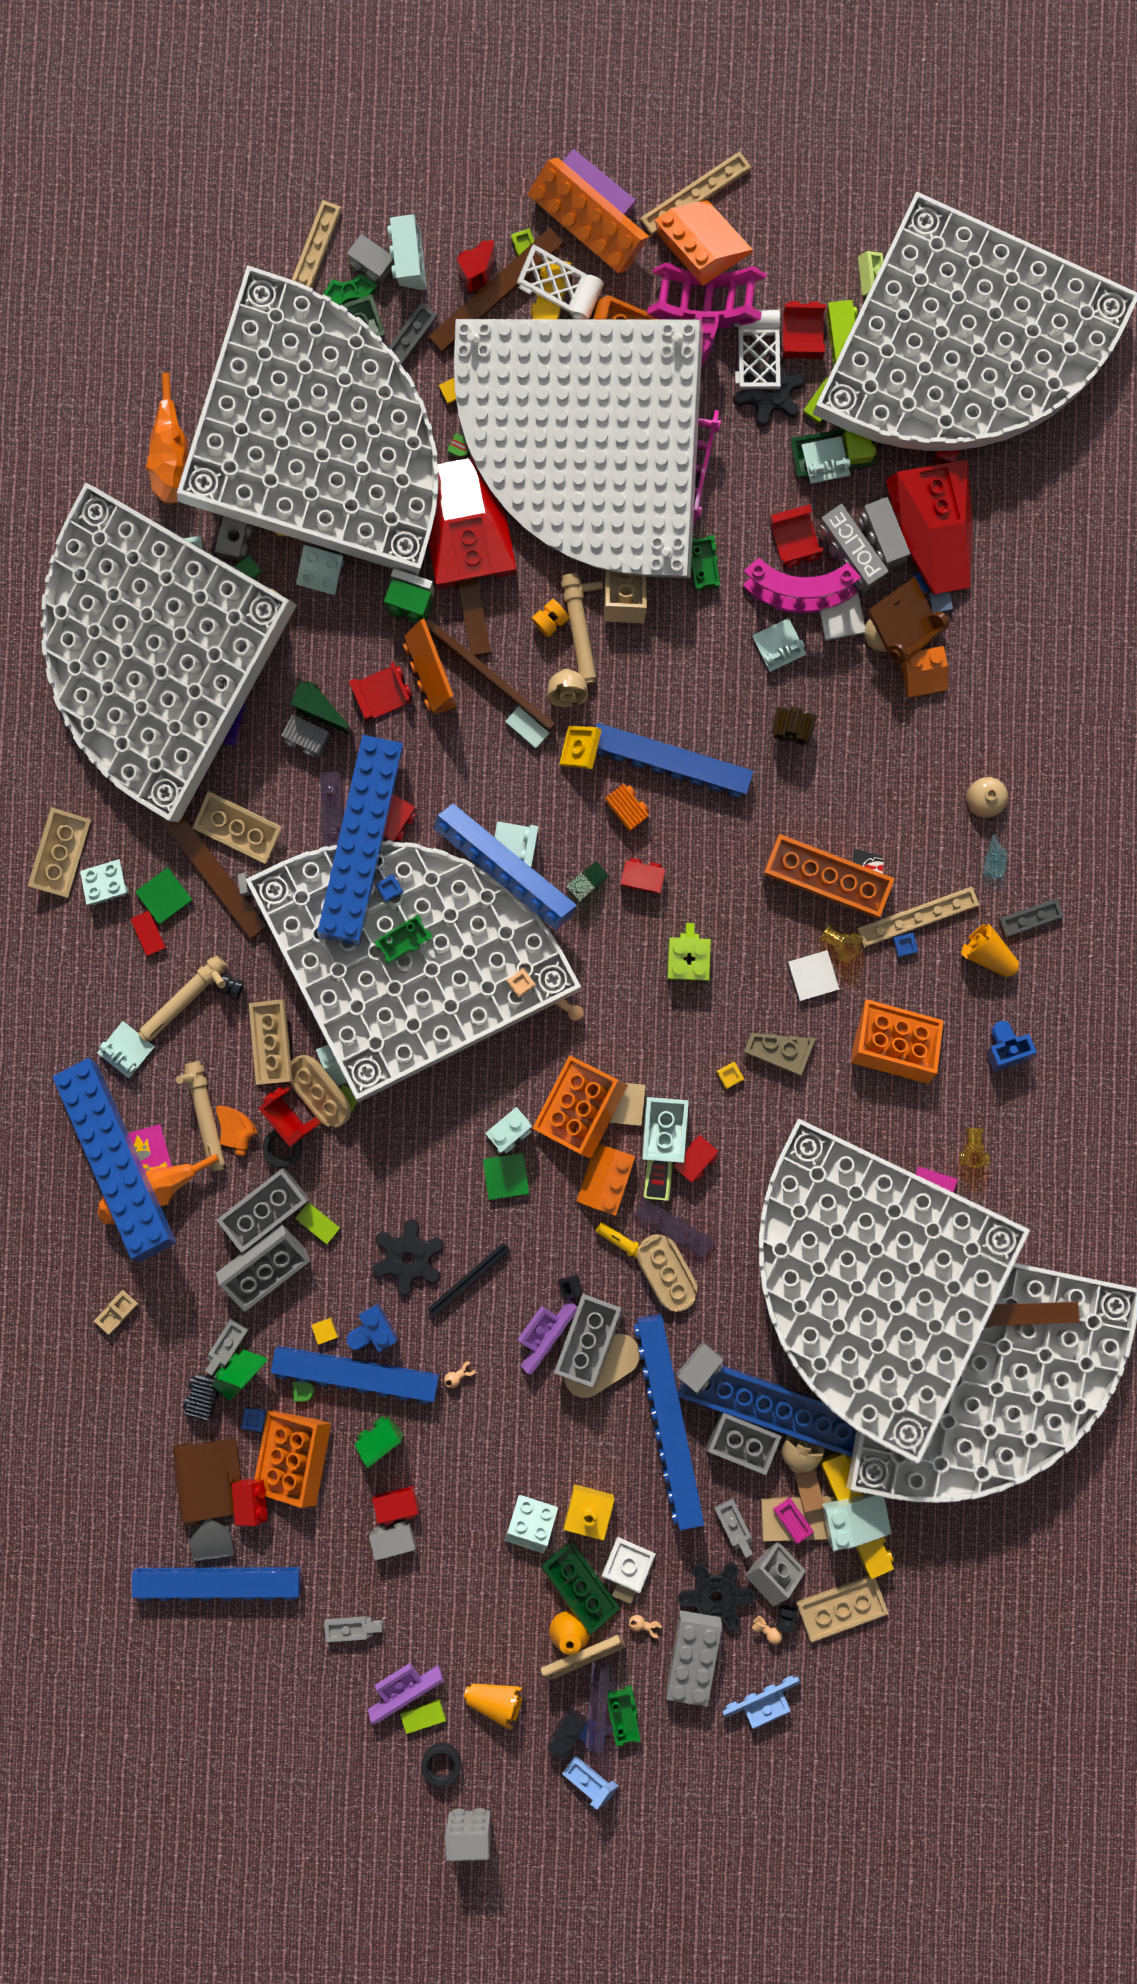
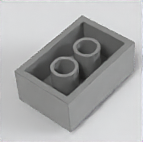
M888 497L865 505L859 515L858 524L860 529L865 531L867 541L888 570L904 564L910 555V551Z
M720 1412L706 1448L712 1454L766 1475L782 1436L773 1429Z
M476 1808L473 1811L454 1809L452 1812H449L445 1834L446 1861L489 1859L491 1841L490 1810L484 1808Z

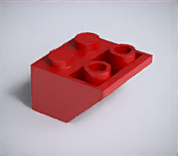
M493 239L480 242L476 248L470 251L465 250L456 258L458 274L469 294L480 290L489 282L496 259Z

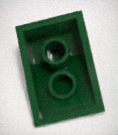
M309 681L306 684L303 682L299 683L290 703L296 712L352 735L353 731L321 693L316 684Z

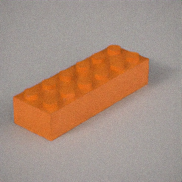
M559 158L549 159L527 194L618 274L629 269L649 238L644 231Z
M781 834L775 840L762 874L876 919L882 914L895 878Z

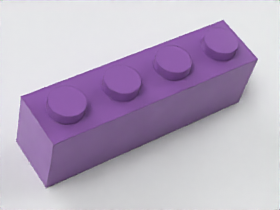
M575 149L563 160L568 167L626 217L635 209L636 200Z

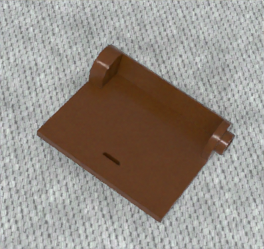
M915 577L908 580L867 611L890 659L897 664L905 662L950 626V621L946 614L940 611L932 612Z
M236 1438L173 1446L181 1522L185 1523L186 1526L198 1524L200 1520L233 1515L232 1483L241 1480Z

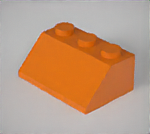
M598 1144L589 1161L577 1202L616 1216L635 1155Z

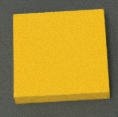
M568 726L559 765L570 768L592 769L602 729L597 727Z

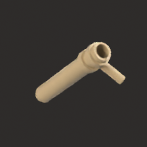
M577 573L566 574L562 576L561 587L565 592L563 593L564 602L567 603L578 671L584 677L587 684L595 683L596 674L582 599L584 598L583 592L603 589L602 581L582 584L581 578H578Z
M218 955L214 958L211 957L205 966H201L197 970L198 973L140 1028L138 1034L144 1041H152L207 986L214 983L219 988L226 986L221 976L226 972L225 969L228 966Z
M200 1061L184 1064V1075L177 1076L176 1082L178 1084L186 1083L187 1088L191 1091L206 1158L217 1154L220 1159L219 1162L209 1166V1168H211L212 1172L224 1169L225 1161L206 1087L208 1084L207 1078L203 1074V1071H205L204 1065H201Z

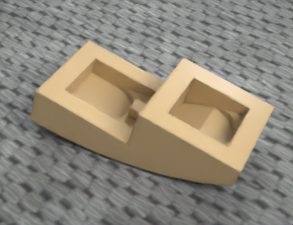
M122 1290L94 1322L110 1335L138 1303Z

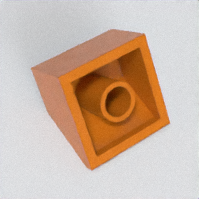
M944 646L920 650L901 664L908 698L948 690V664Z

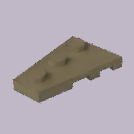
M751 1033L743 1053L801 1076L816 1038Z

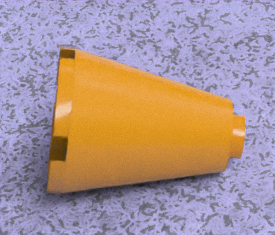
M983 924L968 937L971 940L968 946L964 943L961 954L964 958L1004 977L1014 976L1019 970V961L990 924H987V926Z
M566 1610L557 1614L550 1624L549 1635L553 1645L566 1655L577 1653L589 1641L590 1635L572 1610Z
M472 1683L470 1687L467 1686L464 1699L471 1708L506 1729L511 1730L513 1726L510 1723L512 1720H517L522 1697H519V1691L523 1692V1687Z

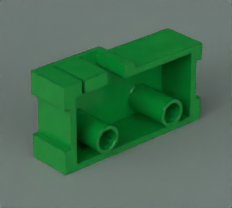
M714 535L696 540L692 538L691 569L695 592L702 591L704 588L714 587V589L720 587L717 568L718 556H716L717 549Z
M417 914L374 941V945L378 951L381 950L385 956V962L389 965L405 954L414 952L432 941L433 936L430 931H426L422 924V919Z
M632 1685L625 1686V1689L613 1691V1689L606 1690L616 1747L623 1745L625 1742H641Z

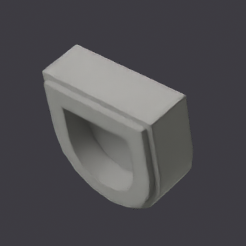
M246 873L238 874L239 890L243 896H250L252 892L246 882V879L249 878Z

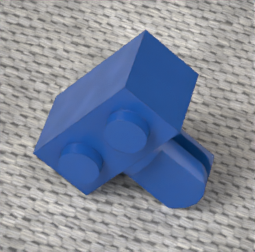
M999 1021L993 1026L991 1033L996 1045L991 1046L986 1054L994 1072L1034 1058L1037 1051L1029 1034L1017 1038L1007 1021Z
M377 1303L358 1315L363 1324L348 1334L347 1344L353 1350H359L373 1342L379 1352L397 1342L399 1338L380 1304Z

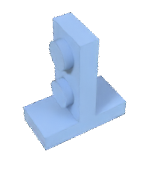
M577 1756L573 1757L562 1773L593 1800L591 1805L597 1810L608 1803L619 1787L614 1781L608 1783Z

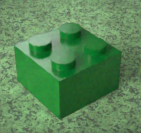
M395 579L391 580L384 600L390 615L397 618L404 616L409 618L408 621L417 624L422 619H425V622H427L434 602L431 592Z

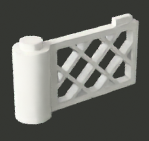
M536 245L531 247L517 280L521 290L528 294L532 291L570 312L573 317L572 319H590L604 285L603 281L598 277L581 272ZM534 253L542 256L544 264L535 266L533 261ZM550 265H558L562 274L553 276ZM545 267L549 278L540 280L537 269ZM533 271L536 279L535 283H529L524 280L527 272ZM574 274L579 277L578 284L571 286L567 275ZM563 277L567 288L558 291L555 279ZM550 281L554 292H545L542 283ZM569 292L571 298L569 305L562 301L560 293Z
M758 310L762 312L761 320L744 326H740L739 323L734 324V327H738L739 371H735V385H739V389H780V311ZM743 335H751L756 340L748 346L743 341ZM766 335H775V342L770 346L762 340ZM758 343L766 349L760 356L752 349ZM748 352L756 358L750 366L743 360V357ZM768 352L775 357V361L771 365L762 359ZM758 362L766 368L761 375L753 369ZM770 371L776 377V382L768 383L763 377ZM748 372L757 378L752 383H744V376Z

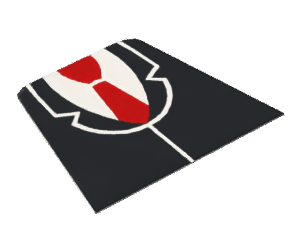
M853 848L854 863L883 874V856Z

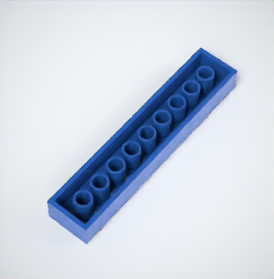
M362 735L317 931L319 938L360 946L403 756V743Z
M87 1058L52 1076L130 1258L141 1262L176 1244L177 1242L98 1064L92 1059Z
M661 1313L637 1318L638 1324H634L636 1338L641 1339L642 1343L638 1345L641 1360L645 1359L646 1363L642 1365L645 1380H649L650 1385H646L649 1401L653 1400L654 1405L650 1406L653 1422H658V1425L654 1426L657 1442H662V1446H658L661 1462H666V1466L662 1468L665 1482L670 1483V1487H667L670 1504L674 1503V1507L671 1508L674 1525L678 1524L680 1530L703 1526L704 1521Z
M724 1365L716 1375L714 1373L708 1379L710 1381L709 1385L703 1391L700 1389L698 1393L681 1381L678 1390L680 1398L852 1457L857 1429L832 1411L819 1398Z

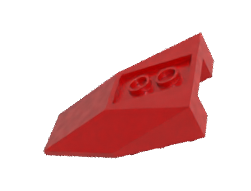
M469 458L438 464L437 506L428 540L437 589L457 586V582L497 575V578L517 574L506 514L478 470L474 459Z
M968 460L899 471L887 478L886 483L893 511L910 551V556L932 594L937 595L970 588L973 521Z

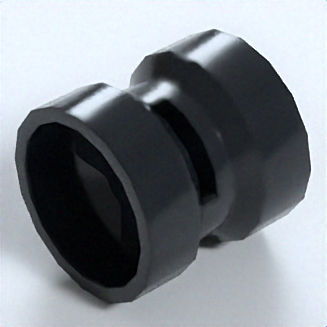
M225 973L222 979L225 981L226 986L224 988L218 987L217 992L221 994L226 993L230 995V998L237 1000L245 982L240 979H232L231 975Z
M780 1605L778 1611L780 1617L776 1622V1628L786 1632H796V1618L799 1617L800 1610L792 1606Z

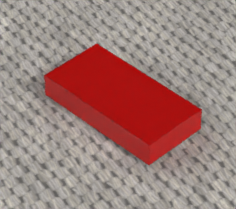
M150 911L130 919L146 956L166 949V945Z

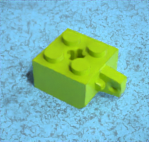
M686 923L685 934L680 933V938L669 937L667 980L709 981L711 939H699V934H694L695 923ZM687 954L694 958L690 965H687V961H683Z

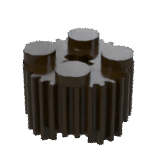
M777 707L772 726L773 738L780 741L788 740L794 741L796 744L808 745L809 740H812L816 715L812 713L803 714V710L796 707H791L790 711L786 708Z

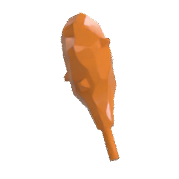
M162 373L163 400L159 402L157 416L150 435L149 454L145 468L149 471L151 488L155 496L164 504L178 503L177 491L189 455L188 439L178 423L174 401L171 400L170 373Z
M214 1154L194 1165L187 1163L145 1171L160 1206L167 1205L174 1193L188 1183L197 1172L219 1162L220 1159L217 1154ZM103 1197L98 1206V1216L104 1224L116 1225L107 1202Z

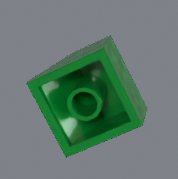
M243 1350L239 1355L235 1353L228 1360L230 1365L226 1369L222 1367L215 1374L216 1380L212 1386L231 1402L268 1359Z
M389 1415L385 1419L381 1416L373 1423L374 1427L371 1430L367 1431L365 1429L356 1436L358 1440L354 1445L367 1468L398 1445L404 1436Z

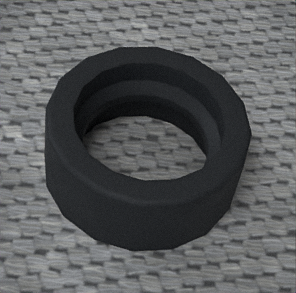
M273 1130L265 1137L262 1145L263 1155L267 1162L277 1167H287L297 1162L303 1150L302 1140L294 1144L295 1149L291 1157L285 1160L277 1159L273 1156L270 1147L274 1138L280 1136V1134Z
M443 1742L436 1743L427 1749L421 1764L425 1780L436 1787H446L455 1782L461 1770V1756L455 1747ZM444 1753L452 1758L454 1767L449 1775L440 1777L431 1772L429 1762L433 1755Z

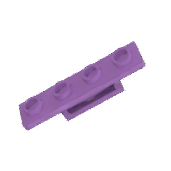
M570 1299L567 1300L557 1315L541 1306L519 1336V1342L531 1349V1352L520 1365L529 1375L539 1367L541 1360L550 1352L554 1342L563 1334L564 1328L574 1318L578 1307Z
M411 1663L377 1683L375 1685L376 1691L383 1700L368 1709L370 1722L375 1725L432 1688L437 1687L444 1681L440 1667L436 1666L420 1676Z

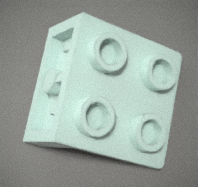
M497 822L495 838L531 867L538 826L530 825V827Z
M516 1107L485 1134L498 1148L497 1151L499 1153L502 1151L507 1153L516 1146L515 1140L519 1137L523 1140L532 1132L530 1130L532 1124Z
M519 1495L504 1541L544 1554L558 1508Z

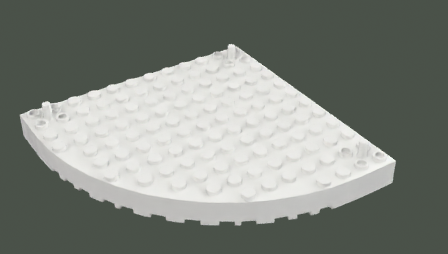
M916 191L816 404L813 415L870 440L916 450L953 451L981 447L1009 439L1032 429L1055 415L1090 383L1119 340L1137 302V292Z
M247 265L179 484L177 501L418 576L437 506L438 467L432 427L428 421L424 403L415 389L413 380L408 372H405L394 352L388 349L382 342V338L374 334L369 329V326L359 317L356 318L349 313L348 309L344 306H339L331 301V298L314 292L310 287Z
M456 319L454 350L455 394L465 440L475 464L490 490L504 508L525 529L565 555L599 569L624 575L644 577L690 578L703 340L702 322L700 320Z
M85 483L55 543L57 547L54 555L51 556L49 574L46 575L45 579L47 585L45 594L42 595L43 622H41V628H43L42 652L46 658L47 678L49 684L52 685L55 695L53 696L54 701L65 719L66 727H69L74 735V740L79 748L87 754L92 764H95L106 778H109L116 787L165 819L179 822L297 604L98 488Z
M383 841L360 946L319 938L317 933L337 845L325 846L311 852L307 851L246 879L357 1102L580 992L581 986L566 957L540 917L505 887L501 886L489 873L484 872L468 860L460 859L450 855L448 852L423 847L415 843ZM393 874L404 893L385 903L375 884ZM418 914L426 931H430L433 940L416 951L409 952L387 965L385 956L381 950L378 951L374 941ZM524 968L536 986L518 998L507 983V980Z
M798 1119L771 1176L761 1216L759 1265L762 1288L769 1315L779 1340L794 1367L809 1387L832 1411L855 1429L878 1443L919 1463L1030 1230Z
M1014 1263L995 1304L1078 1302L1080 1323L984 1326L920 1462L917 1463L857 1430L847 1488L868 1494L914 1502H954L976 1499L991 1493L1001 1492L1008 1487L1027 1481L1033 1475L1053 1465L1058 1458L1068 1453L1078 1443V1440L1091 1429L1090 1427L1105 1410L1108 1400L1116 1390L1115 1387L1120 1376L1122 1377L1127 1357L1129 1358L1137 1321V1288Z

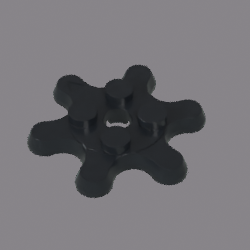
M772 354L768 359L769 365L775 361V357ZM781 355L780 389H775L771 394L766 393L764 389H745L736 392L733 396V402L736 406L741 407L746 404H752L756 407L755 421L761 427L769 424L770 416L774 411L780 410L790 418L797 416L799 413V406L791 400V392L802 388L805 385L806 379L801 373L791 376L783 373L781 369L783 357ZM753 367L759 375L766 370V368L757 369ZM770 371L763 377L768 383L776 382V377ZM750 372L744 376L748 383H752L757 379Z
M414 1219L406 1221L404 1233L400 1237H392L384 1231L379 1232L376 1236V1243L385 1249L386 1256L383 1261L374 1264L372 1273L379 1278L387 1274L395 1275L398 1280L397 1292L402 1296H407L411 1293L412 1282L416 1278H424L431 1284L437 1283L440 1279V1272L432 1267L430 1259L433 1254L443 1250L444 1242L440 1238H433L429 1241L421 1240L418 1235L419 1223ZM405 1252L413 1254L414 1260L412 1263L406 1264L402 1260V1255Z
M727 1563L719 1574H711L705 1565L696 1564L692 1569V1574L697 1580V1587L693 1590L680 1592L678 1602L682 1606H695L699 1614L721 1617V1620L724 1621L728 1629L736 1630L741 1625V1620L735 1611L736 1607L741 1603L753 1602L755 1592L751 1588H738L735 1585L734 1580L739 1572V1568L735 1563ZM716 1590L722 1594L719 1600L711 1598V1594Z

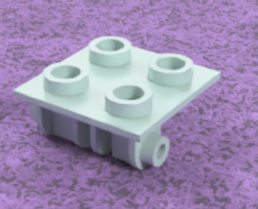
M841 436L801 445L810 484L850 476V460L846 458Z
M304 545L296 584L335 595L340 570L344 565L343 555Z
M789 618L752 635L769 672L806 655L805 645L802 640H799Z
M120 859L80 871L87 905L93 904L95 906L97 903L108 902V899L114 900V897H125L129 893L128 887L124 883Z
M122 1021L109 1039L99 1046L100 1050L97 1053L126 1077L130 1078L155 1046L149 1041H144L138 1032Z

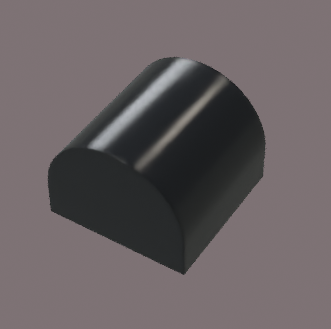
M578 1274L558 1279L563 1299L582 1296L583 1291Z

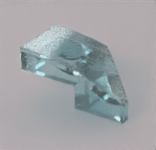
M993 834L987 850L982 874L1002 879L1004 877L1007 863L1006 855L1008 852L1002 848L997 840L998 837Z

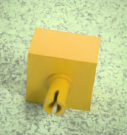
M574 1484L564 1521V1530L604 1540L614 1503V1495Z

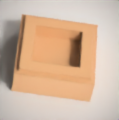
M524 968L507 980V983L518 998L536 986Z

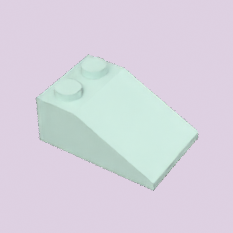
M646 1097L642 1159L684 1163L689 1100Z
M869 1494L822 1504L829 1544L833 1551L855 1547L891 1534L885 1498L883 1496Z

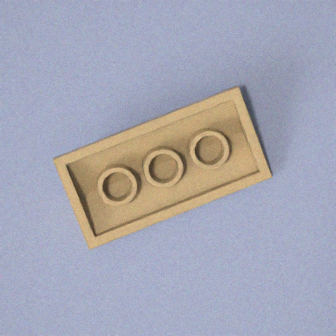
M210 791L207 792L192 827L265 864L277 845L282 826Z
M50 808L28 882L29 887L68 898L91 819Z
M285 999L249 1003L256 1085L292 1081Z

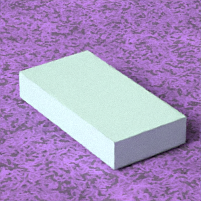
M519 706L505 721L535 749L549 735L546 729Z

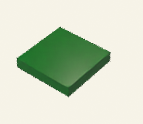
M169 867L135 891L160 925L193 901Z
M523 1153L483 1159L489 1200L529 1194Z

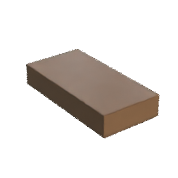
M815 1469L809 1472H794L804 1513L823 1509L822 1504L824 1502Z

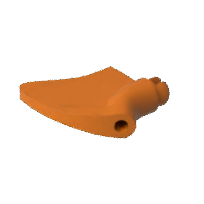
M217 1106L216 1112L221 1126L220 1144L236 1148V1155L245 1156L250 1139L258 1133L255 1125L240 1111L227 1106Z

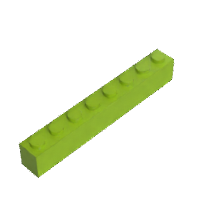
M853 300L828 302L826 308L833 368L858 316L857 308L853 307ZM845 430L842 436L846 458H849L850 465L872 462L873 457L876 456V446L872 444V440Z

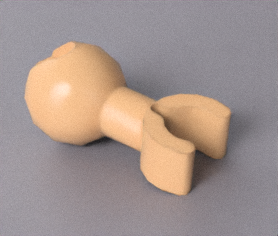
M565 999L554 1004L568 1012L571 1020L578 1021L584 1016L581 1006H572Z
M466 1361L462 1369L456 1373H447L444 1377V1383L448 1388H456L460 1383V1379L466 1375L472 1376L476 1371L464 1372L466 1366L470 1364L469 1361ZM447 1380L451 1381L450 1385L446 1384Z
M634 1615L629 1620L631 1630L635 1632L645 1630L652 1637L658 1638L657 1633L651 1629L655 1627L662 1628L658 1621L648 1623L640 1615Z
M757 1616L753 1621L755 1624L752 1626V1629L766 1634L769 1643L779 1644L782 1640L780 1629L770 1628L761 1616Z

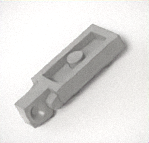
M230 1319L208 1354L207 1359L211 1362L205 1372L214 1375L218 1367L224 1368L249 1329Z
M733 1498L715 1506L718 1517L735 1549L741 1548L745 1558L752 1555L749 1543L753 1541Z
M366 1616L325 1619L326 1642L365 1640L368 1637H373L374 1632H382L383 1620L372 1621V1617Z

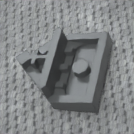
M213 1518L205 1519L197 1530H194L190 1539L193 1561L234 1556L235 1548L232 1534L229 1532L230 1527L221 1525L213 1520Z

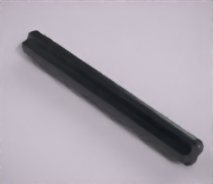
M505 1243L497 1247L428 1308L429 1313L436 1317L510 1252L509 1247Z

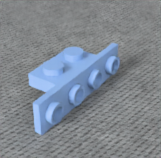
M787 1677L782 1680L783 1684L776 1687L774 1684L767 1686L763 1689L764 1692L757 1696L756 1693L746 1696L744 1698L745 1701L739 1704L737 1702L725 1706L726 1710L722 1711L723 1715L727 1718L745 1710L752 1728L756 1729L791 1713L783 1692L801 1684L798 1677Z

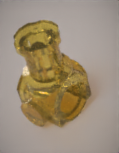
M828 925L820 941H825L834 946V950L839 954V959L849 964L860 953L863 938L855 933H852L850 936L846 933L841 935L834 931L832 926ZM848 943L855 945V953L847 951L846 945Z
M966 1128L968 1132L967 1144L964 1145V1150L959 1153V1165H966L975 1169L986 1165L989 1166L990 1155L985 1152V1146L982 1145V1132H984V1128ZM976 1153L979 1160L973 1165L970 1162V1156Z

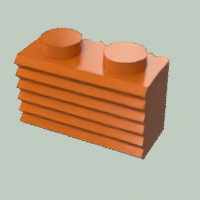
M623 783L605 797L604 801L628 832H630L649 817L647 813L649 809L643 801L640 803L635 798L637 794L630 785L626 787Z

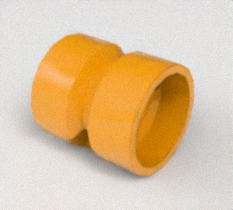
M551 599L544 606V611L539 610L531 617L536 627L547 638L557 631V626H562L570 619L566 611L554 599ZM549 613L555 618L554 621L548 616Z

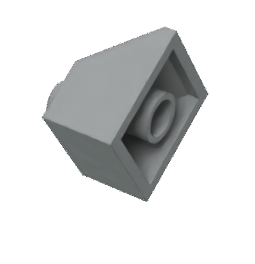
M776 1541L753 1563L745 1577L775 1606L790 1597L806 1570L779 1541Z

